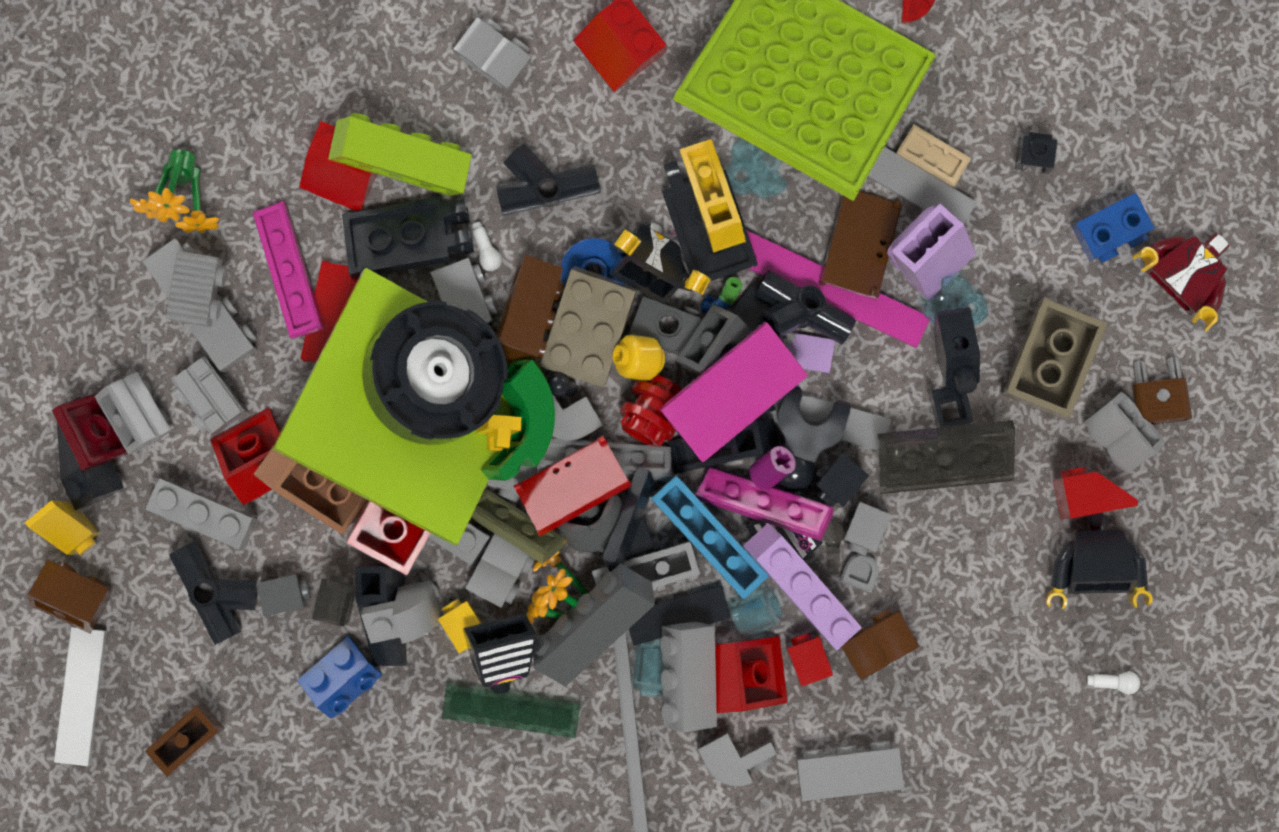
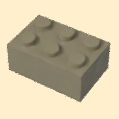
M574 266L570 271L540 366L604 388L614 363L612 359L613 350L622 339L638 290L626 283Z
M1046 298L1040 300L1037 303L1001 395L1059 419H1069L1108 323Z

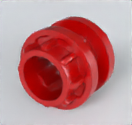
M656 375L652 380L636 381L632 388L633 394L638 397L635 404L625 402L620 409V414L623 416L621 420L622 429L634 439L652 447L661 446L664 440H671L676 430L659 408L678 394L682 388L659 375Z

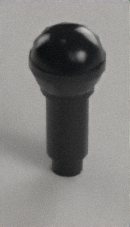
M554 373L547 380L554 396L574 395L578 392L577 385L569 381V378L563 373Z

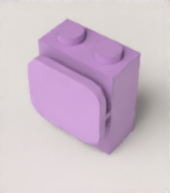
M939 204L937 207L931 206L923 211L892 242L887 254L893 266L901 270L905 280L929 301L976 255V252L964 224L944 206Z

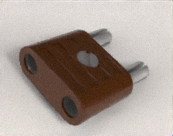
M1178 357L1167 359L1170 377L1168 380L1148 382L1145 362L1140 361V365L1139 361L1134 363L1136 384L1133 385L1135 404L1143 418L1152 425L1193 419L1186 378L1181 376Z

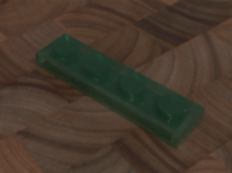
M447 684L442 718L576 738L581 704L510 693L500 694L490 690Z

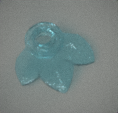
M744 139L739 140L734 145L731 151L732 165L726 171L734 194L747 195L753 193L764 199L777 196L787 188L786 182L775 174L781 165V160L760 148L756 149V146ZM738 173H745L748 181L743 185L738 184L735 176Z
M946 276L941 279L942 294L931 298L922 310L924 316L936 324V312L967 308L972 303L974 307L972 311L974 326L983 322L988 312L985 299L981 295L973 293L970 284L966 280L955 276ZM955 338L952 342H957L960 338Z

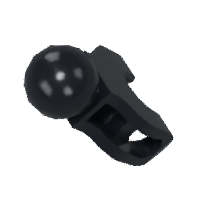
M799 385L783 396L778 409L777 419L780 430L786 438L783 447L793 454L796 466L792 473L777 483L780 488L789 492H798L810 486L816 470L814 462L816 463L819 453L826 448L834 446L843 437L851 410L850 402L845 400L836 401L827 418L819 422H813L804 418L800 412L802 390Z

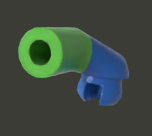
M736 277L728 278L718 299L710 295L705 297L700 307L701 311L707 313L713 304L727 310L736 301L743 286L742 282Z

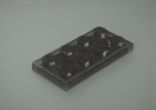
M1013 420L877 433L880 494L1014 481L1015 426Z

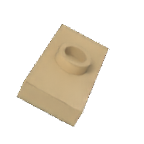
M916 125L912 126L896 153L953 188L971 160L970 157Z

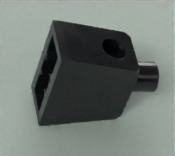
M970 307L936 312V356L944 385L949 389L957 388V391L962 394L973 392L980 382V349ZM959 337L962 347L954 348L952 341Z

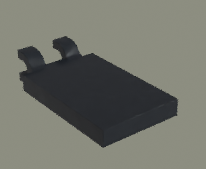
M677 161L665 164L664 170L671 188L662 190V194L689 274L696 270L711 278V281L758 266L726 169L723 172L742 223L746 242L713 252L689 178L682 179Z
M441 196L342 214L348 269L352 280L359 279L365 268L381 275L451 262L450 252L458 254L474 253L473 239L470 238L469 229L452 234L451 223H470L469 211L466 208L464 199L443 204Z

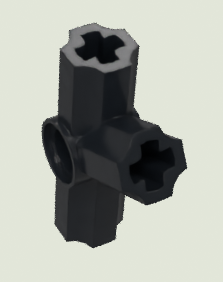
M525 143L514 150L503 162L519 182L496 187L503 216L544 206L553 207L561 202L601 193L594 164L553 174ZM546 182H551L558 187V191L554 197L545 198L539 193L540 187Z
M769 269L754 292L755 296L773 305V307L760 314L759 320L760 324L768 323L779 338L797 328L810 326L842 345L847 340L856 323L855 318L827 303L824 294L818 288L808 285L801 288Z
M196 541L168 554L188 592L189 601L195 606L214 645L242 632L231 609L256 610L258 591L256 583L258 581L215 579ZM203 583L210 585L214 591V596L208 603L200 601L197 597V589Z

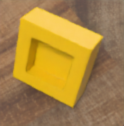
M493 415L483 426L478 428L477 433L486 434L487 450L502 451L503 448H510L511 435L521 431V417Z

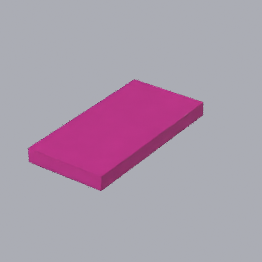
M764 322L660 407L659 410L699 460L704 462L808 377V374L769 324Z

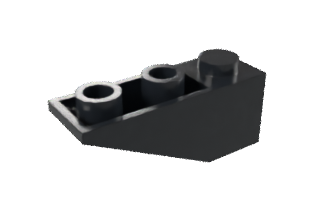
M386 564L356 566V603L360 617L364 607L395 601L398 587L404 586V574ZM361 617L374 666H407L406 643L402 644L400 638L370 643Z

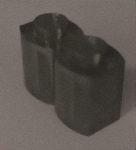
M330 573L329 578H322L312 619L337 626L349 625L356 599V587L353 584L354 577Z

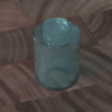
M767 594L729 609L742 641L780 625L777 618L783 616L776 598L769 599Z
M637 647L633 688L640 689V696L660 697V691H663L661 674L663 672L662 651L656 648Z

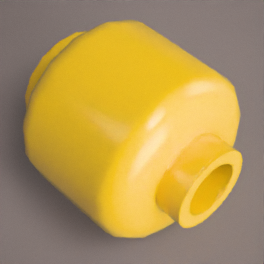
M627 335L614 348L612 359L619 375L622 377L646 381L652 380L663 369L665 353L659 342L652 337Z

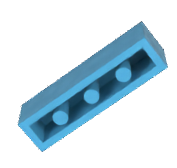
M677 476L651 498L657 507L742 599H745L769 577Z

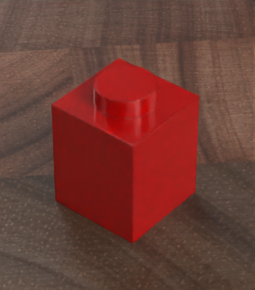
M810 632L791 638L792 645L786 647L801 687L833 676L819 636L811 638Z

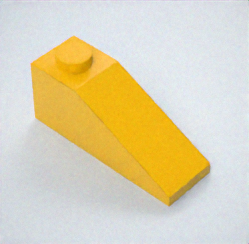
M712 139L679 149L713 252L746 242L742 223Z
M51 500L25 522L28 528L66 555H74L75 553H78L80 556L96 544L93 538L99 534L80 509L75 510L72 503L66 501Z

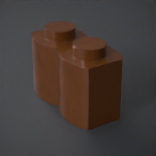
M887 608L872 617L873 624L864 629L861 628L841 646L860 680L876 673L920 647L899 610L891 612Z

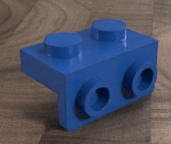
M347 636L297 681L316 708L332 719L336 715L343 713L359 695L371 689L382 674L370 663L353 639Z

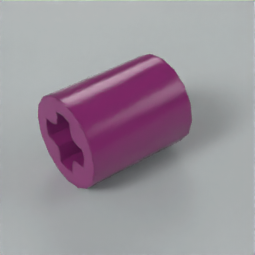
M774 447L751 465L749 470L751 480L761 489H771L794 471L796 466L794 456L785 447Z

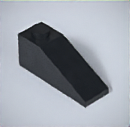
M57 422L60 480L74 509L78 510L103 501L123 489L124 486L111 461L83 471L81 470Z
M774 419L753 421L704 462L699 460L683 438L668 441L669 447H671V458L675 474L763 456L774 447L780 446Z

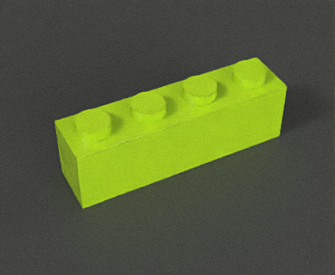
M351 113L349 117L337 120L329 160L447 196L464 193L472 154L460 151L461 146L449 142H442L440 145L431 142V137L422 133L405 134L400 132L401 127L394 124L381 123L380 126L371 123V118L362 114Z

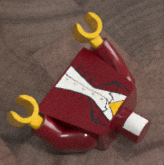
M1214 233L1204 244L1195 236L1189 239L1180 235L1155 241L1132 256L1133 260L1139 257L1144 261L1145 267L1141 271H1146L1189 316L1196 313L1191 319L1192 323L1202 319L1206 324L1204 331L1207 332L1217 322V312L1222 305L1227 283L1224 277L1227 268L1218 258L1229 248V244L1221 235Z

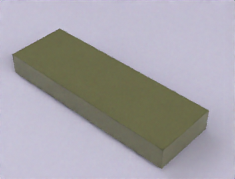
M488 489L483 491L471 519L542 564L564 547V537L553 530L541 537L538 536L529 515Z

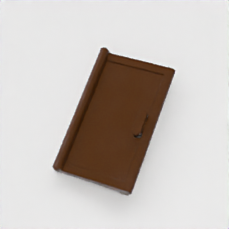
M859 191L854 201L842 195L819 282L821 286L827 284L878 300L889 258L887 252L893 242L902 207L901 202L889 201Z

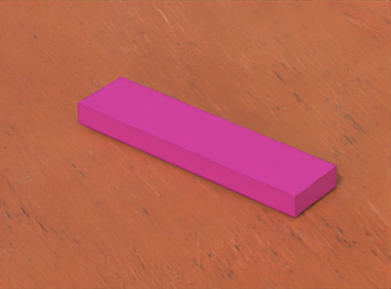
M282 201L252 212L289 337L294 340L324 329L287 203Z
M713 467L708 468L696 493L699 501L819 541L822 540L834 513L833 507L774 487L764 490L757 487L750 479Z

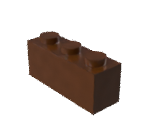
M526 254L520 261L515 271L496 335L503 347L506 361L533 360L534 362L536 358L542 359L547 346V340L543 339L545 329L550 330L556 315V311L551 309L553 301L559 300L564 287V282L560 281L563 268Z

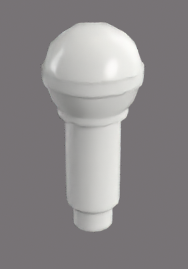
M481 222L472 224L473 235L480 250V266L486 271L498 269L502 263L501 254L492 247L486 229L482 226Z
M1131 671L1123 672L1119 675L1094 674L1088 675L1087 685L1095 688L1118 689V691L1130 695L1138 691L1140 679L1136 673Z

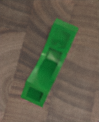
M513 360L507 367V380L504 381L502 395L510 407L511 415L521 417V431L511 435L510 448H503L502 451H497L481 468V471L488 480H510L518 474L521 469L520 466L536 467L550 445L555 424L554 400L547 380L533 360Z

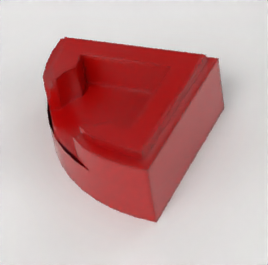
M903 0L901 24L912 23L915 20L917 21V19L919 20V18L921 19L922 16L924 17L931 10L930 8L934 5L935 0Z

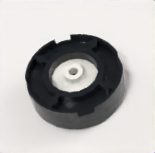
M430 301L413 305L384 324L374 335L366 350L362 369L364 392L376 417L394 434L408 441L425 445L450 443L483 426L494 415L501 403L500 398L503 392L504 381L507 380L508 374L503 347L492 328L469 309L465 311L458 307L447 305V302Z

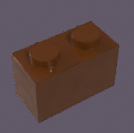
M47 560L28 593L29 606L91 634L109 602V588L106 587L105 582L97 577L88 576L86 578L77 574L72 566L64 562L56 564Z
M202 703L190 710L146 749L145 753L168 777L175 774L218 736L225 727Z

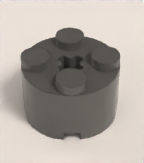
M616 494L558 528L568 545L575 550L581 552H605L623 503L619 495Z

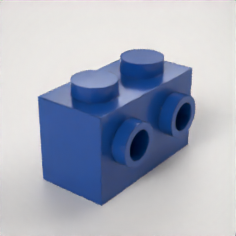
M1137 193L1071 226L1089 262L1098 258L1101 264L1119 255L1117 248L1127 243L1130 248H1133L1149 240L1146 233L1155 229Z

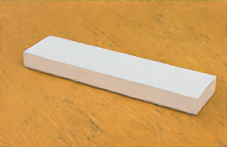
M71 627L55 763L90 766L107 634L105 630L93 629L92 633L89 634L79 628Z

